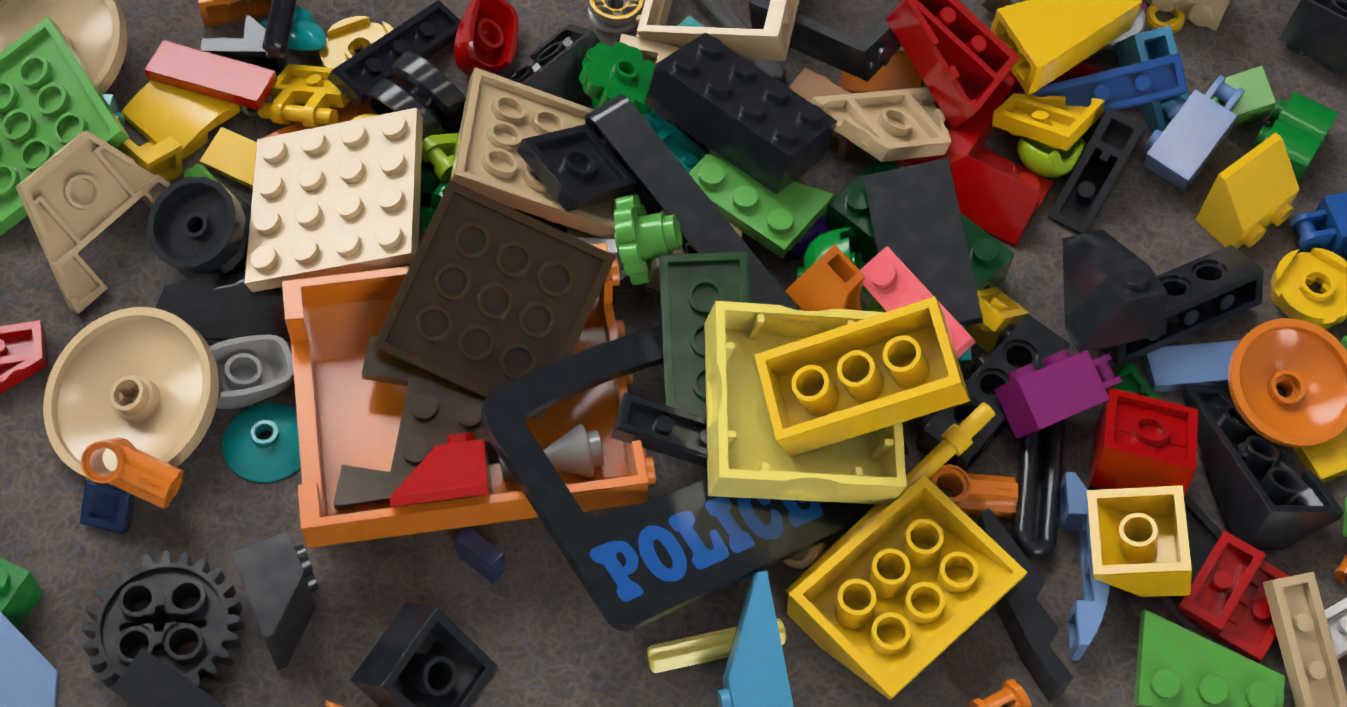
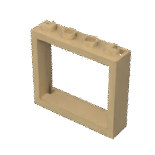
M644 0L642 14L636 18L638 24L636 37L681 48L706 32L712 37L719 39L724 45L745 59L786 61L799 0H770L764 29L666 26L673 0Z

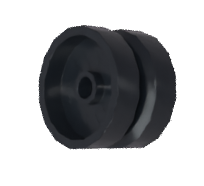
M410 51L403 52L390 66L393 81L379 79L365 94L368 104L377 115L417 108L423 117L422 140L431 135L448 134L446 128L460 129L466 97L436 67Z
M205 176L186 177L172 183L155 200L148 215L146 230L150 247L161 261L177 269L188 278L213 272L222 273L223 276L244 271L246 270L251 207L215 180Z

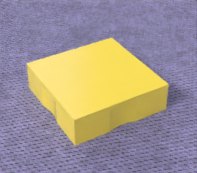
M715 301L705 321L708 496L890 505L907 487L903 423L901 422L789 457L775 439L754 356L755 354L885 312L847 309L803 311L781 305Z

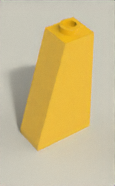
M1026 0L998 8L990 30L1020 57L1012 67L1011 72L1026 94L1029 95L1037 92L1131 30L1143 1Z

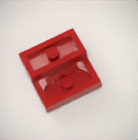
M1224 530L1193 581L1190 595L1184 596L1178 609L1214 638L1242 656L1260 664L1276 637L1263 582L1289 577L1290 575L1263 561L1266 556L1264 552Z

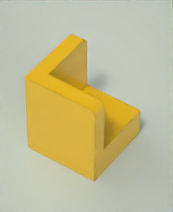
M172 136L155 145L152 142H147L140 147L128 139L116 148L134 159V162L154 175L161 176L169 182L183 173L182 145Z

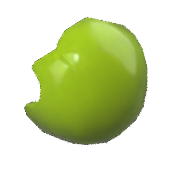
M1022 136L1018 141L1016 150L1024 166L1031 172L1044 177L1059 178L1069 174L1075 168L1086 143L1080 137L1068 151L1050 148L1044 143Z

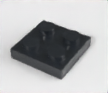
M588 124L524 138L517 150L566 212L631 195L637 184V181Z

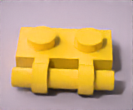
M287 64L277 77L278 81L270 92L273 102H265L260 111L258 110V115L260 118L271 119L275 124L288 125L293 121L303 122L306 127L316 128L323 125L336 124L338 112L336 109L330 108H345L350 100L328 80L331 70L334 68Z

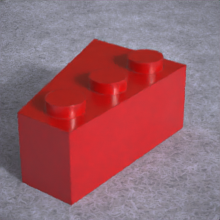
M902 0L886 18L888 25L953 130L978 112L1020 59L1012 49L959 0Z

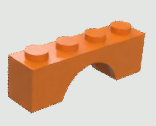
M834 245L789 286L785 292L798 309L803 311L829 309L862 311L860 293L865 276Z

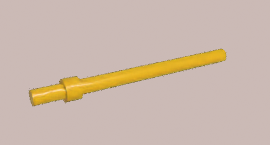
M982 402L959 425L952 424L940 436L942 441L906 475L907 487L899 496L923 475L928 479L931 478L954 455L960 456L973 444L971 438L996 415L993 409ZM875 504L785 590L787 595L789 596L792 590L889 505Z

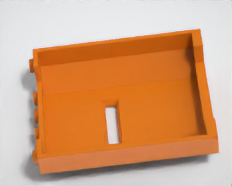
M606 243L593 244V246L608 252ZM617 259L614 260L572 355L626 336L623 320H615L613 310V286H620ZM410 266L282 281L285 322L292 347L302 484L298 485L300 524L307 548L539 517L517 483L513 484V480L503 481L500 462L489 463L493 494L393 508L390 507V503L353 506V509L347 510L334 508L333 504L342 464L379 471H391L408 386L365 380L362 378V369L369 336H378ZM633 373L600 384L549 406L541 422L531 417L525 420L527 427L542 450H545L579 424H583L587 432L598 431L602 445L604 466L595 467L593 477L588 478L556 470L583 511L646 502L648 500V485L656 484L652 456L647 457L646 448H642L641 440L632 441V444L611 438L620 400L624 392L628 393L627 385L633 384Z

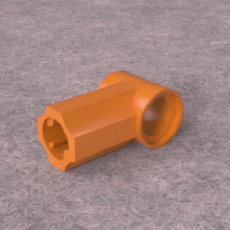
M120 437L92 443L87 446L81 458L82 470L86 477L93 482L109 483L163 509L167 508L177 495L183 481L184 470L136 449L130 441ZM106 448L112 450L117 456L118 463L114 472L107 469L103 463V453Z
M948 464L943 465L929 479L937 487L948 488L952 491L955 497L948 498L966 515L980 516L988 508L997 518L1012 519L1016 514L1018 483H1016L1015 477L966 473L959 466Z

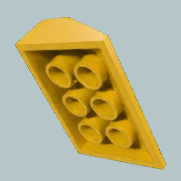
M923 475L789 593L787 614L820 648L886 698L892 700L1026 576L1027 571L934 483Z

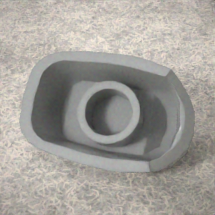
M270 334L228 339L209 346L214 355L219 376V394L216 409H233L252 405L263 399L275 396L293 383L292 354L287 342L279 336Z

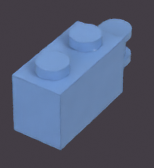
M1222 75L1215 80L1205 95L1195 89L1187 100L1180 97L1167 115L1171 122L1163 132L1156 129L1143 147V150L1147 152L1143 166L1184 192L1230 133L1237 118V115L1232 113V110L1242 98L1245 90L1241 87L1237 90L1225 83L1226 78ZM1217 97L1227 104L1223 107L1212 99Z

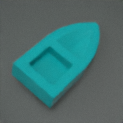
M296 4L288 48L302 51L324 49L327 43L324 30L317 24L312 12ZM265 19L264 21H262V22L260 23L261 26H263L265 29H266L267 19Z

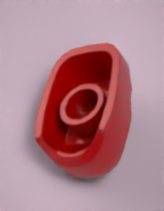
M472 0L469 3L457 29L454 46L456 66L465 75L471 77L475 67L496 74L511 64L517 48L519 20L516 10L506 0Z

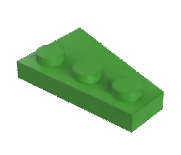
M1148 610L1141 611L1135 706L1283 707L1284 675Z

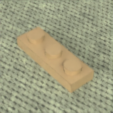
M1314 572L1263 582L1295 707H1347V693Z

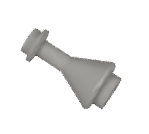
M583 424L577 425L543 450L556 470L591 478L594 475L595 467L604 466L599 433L597 430L587 432ZM499 456L503 481L513 480V484H516L517 482Z

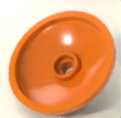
M1280 318L1258 325L1238 342L1231 355L1228 367L1229 391L1237 411L1255 432L1271 442L1282 446L1308 448L1321 445L1333 439L1347 427V350L1331 333L1308 321ZM1277 385L1284 388L1286 397H1282L1278 393Z

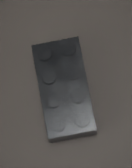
M706 32L655 64L645 99V104L775 194H778L824 158L838 122L819 106L810 103L791 90L786 84L776 80L758 68L752 61L743 58L724 45L719 39L712 37Z

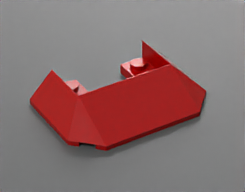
M1084 60L1047 85L1106 70ZM1010 70L978 112L953 130L945 117L944 126L948 129L951 138V144L945 155L895 160V162L903 168L948 158L960 213L990 236L1015 248L1049 194L1054 182L982 147L995 128L992 126L994 111L1013 93L1024 91ZM935 101L936 108L940 109L939 105Z

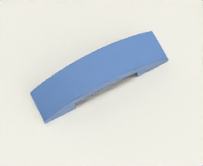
M1065 472L1060 488L1059 529L1060 531L1078 532L1083 600H1076L1066 619L1069 658L1072 661H1079L1101 624L1107 606L1110 585L1093 578L1087 488L1075 472Z

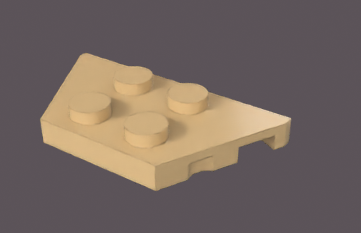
M927 87L813 97L811 100L812 104L819 106L825 113L838 121L834 129L836 132L881 162L945 155L951 144L949 131L944 126V113L941 109L936 108V100Z

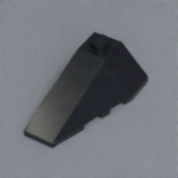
M568 24L530 55L531 59L535 61L532 66L513 70L505 78L568 101L586 96L583 85L579 81V75L583 69L582 61L587 51L594 48L601 41L593 30Z
M1103 229L1062 238L1065 329L1079 353L1085 350L1090 352L1166 334L1167 291L1147 263Z
M1185 386L1181 394L1185 406L1198 409L1197 442L1222 516L1235 537L1260 551H1282L1342 517L1345 512L1323 482L1311 470H1307L1302 474L1289 462L1286 457L1290 451L1286 447L1276 443L1273 444L1255 432L1241 417L1232 398L1220 387Z

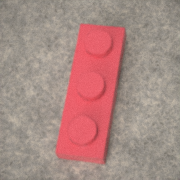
M888 246L860 270L865 276L862 285L887 312L934 297ZM938 301L945 315L957 358H959L976 342Z

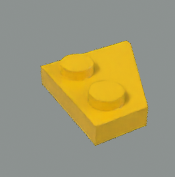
M1013 93L994 111L992 126L1006 130L1015 136H1024L1044 143L1050 148L1068 151L1103 115L1105 100L1091 98V105L1089 107L1065 105V96L1039 97L1033 94Z

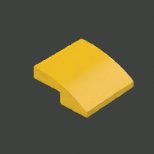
M151 80L129 101L121 112L124 114L125 120L154 145L172 136L182 145L183 160L208 142L209 131L239 114L240 105Z

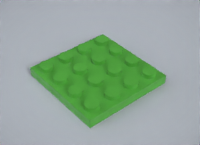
M46 17L0 52V236L28 216L16 186L80 132L88 130L115 148L130 138L58 25L49 17Z

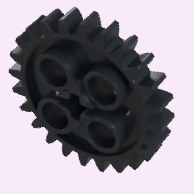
M164 551L160 563L154 564L151 557L145 554L142 568L137 570L133 564L126 562L125 570L127 576L122 579L111 573L108 577L113 588L110 591L104 589L95 590L102 604L101 606L93 605L86 608L90 618L96 622L82 625V630L87 638H91V640L83 644V648L88 656H95L89 663L95 673L103 672L100 678L107 688L117 682L134 658H128V654L138 645H149L148 652L202 690H204L201 679L205 676L215 681L221 679L216 669L218 663L233 665L234 662L227 648H241L240 638L233 632L245 629L242 617L236 615L243 610L239 598H233L236 594L233 583L231 581L223 583L225 577L220 568L209 572L210 566L205 558L200 559L192 567V560L188 552H184L178 562L174 563L169 551ZM191 597L200 598V601L194 607L186 610L179 609L186 599ZM151 600L150 605L143 611L131 612L133 606L139 601ZM207 622V625L205 627L198 628V626H201L202 624ZM125 626H131V627H129V628H127V629H125L124 631L121 632V629H122L123 627H125ZM163 626H164V631H161V632H157V631H156V630H161V629L163 628ZM191 641L198 643L195 650L190 654L177 655L178 649L183 644Z

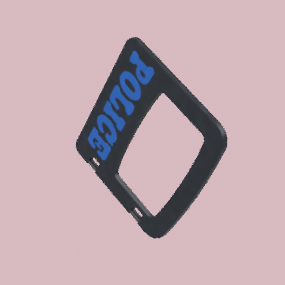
M662 325L591 347L529 372L491 391L481 408L480 422L489 441L606 622L616 630L625 632L639 628L848 531L865 514L864 506L860 503L708 496V477L687 487L626 509L598 516H591L585 513L532 435L525 420L547 407L580 392L639 370L664 363Z

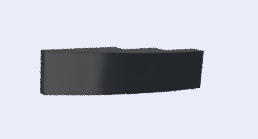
M990 508L981 513L977 525L1027 571L1026 576L1005 594L995 606L1021 661L1048 702L1065 692L1074 677L1050 647L1059 628L1036 599L1045 581Z

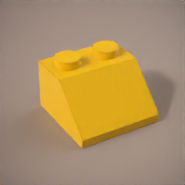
M1274 133L1218 174L1196 218V221L1224 247L1232 245L1238 249L1243 244L1248 248L1252 247L1265 234L1268 225L1271 223L1276 227L1281 225L1290 217L1295 209L1291 204L1300 189L1284 141L1279 134Z
M1183 486L1087 490L1093 578L1140 597L1190 595L1192 566Z

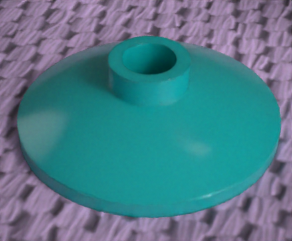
M264 402L252 405L237 414L228 424L222 439V452L229 468L239 477L255 483L278 482L295 474L301 468L296 408L278 402ZM261 432H273L269 439H258Z

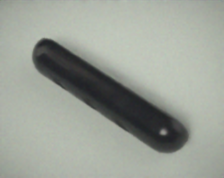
M1065 419L1020 438L1016 483H1018V501L1016 514L1013 517L1012 539L1029 559L1046 557L1054 550L1056 545Z

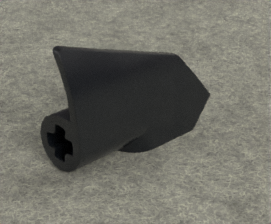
M246 270L223 276L222 273L218 272L207 273L166 285L155 307L181 318L197 330L205 340H228L245 336L270 334L279 336L286 342L291 341L285 322L284 301L280 287L252 292L244 284Z

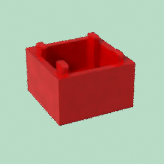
M1109 387L1107 394L1110 400L1103 402L1094 428L1089 485L1101 489L1183 486V494L1185 496L1196 471L1198 409Z

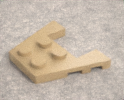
M88 130L80 132L16 186L67 306L74 314H79L107 289V286L78 255V252L140 198L151 209L157 197L171 184L161 176L154 175L134 162V159Z

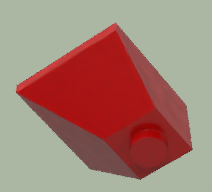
M475 432L447 435L448 444L436 445L389 497L390 507L493 494L487 442L484 439L476 440Z

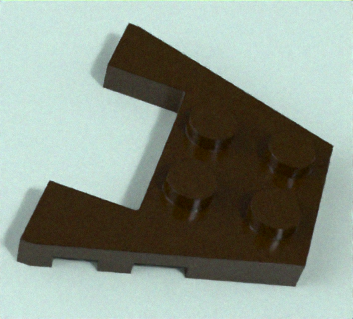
M370 335L362 369V378L408 386L390 472L342 464L333 504L334 508L347 510L353 509V506L390 503L389 497L436 445L448 444L447 435L475 432V439H484L487 442L488 449L489 439L480 422L481 408L486 397L373 347L377 336Z

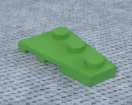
M706 154L689 172L691 177L729 223L782 259L828 208V204L834 199L833 193L795 181L778 194H775L726 159L711 154Z

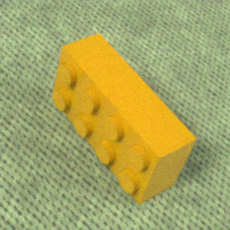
M936 296L754 355L775 439L789 457L970 401L947 321Z

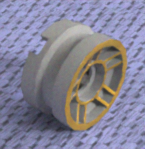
M588 0L587 16L589 23L595 30L603 32L606 36L618 37L621 34L627 35L638 27L636 18L642 14L644 0Z

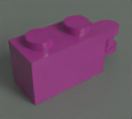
M1065 349L1042 359L1045 368L1035 371L1031 363L1008 373L1007 376L1010 382L994 390L1015 438H1021L1110 400L1105 389L1122 382L1120 375L1115 377L1108 362L1112 359L1110 353L1092 360L1088 350L1070 357L1068 350Z

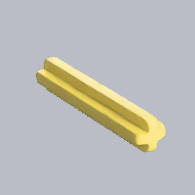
M777 618L781 644L783 645L786 641V631L782 620ZM737 626L650 645L647 648L649 667L653 673H659L728 658Z

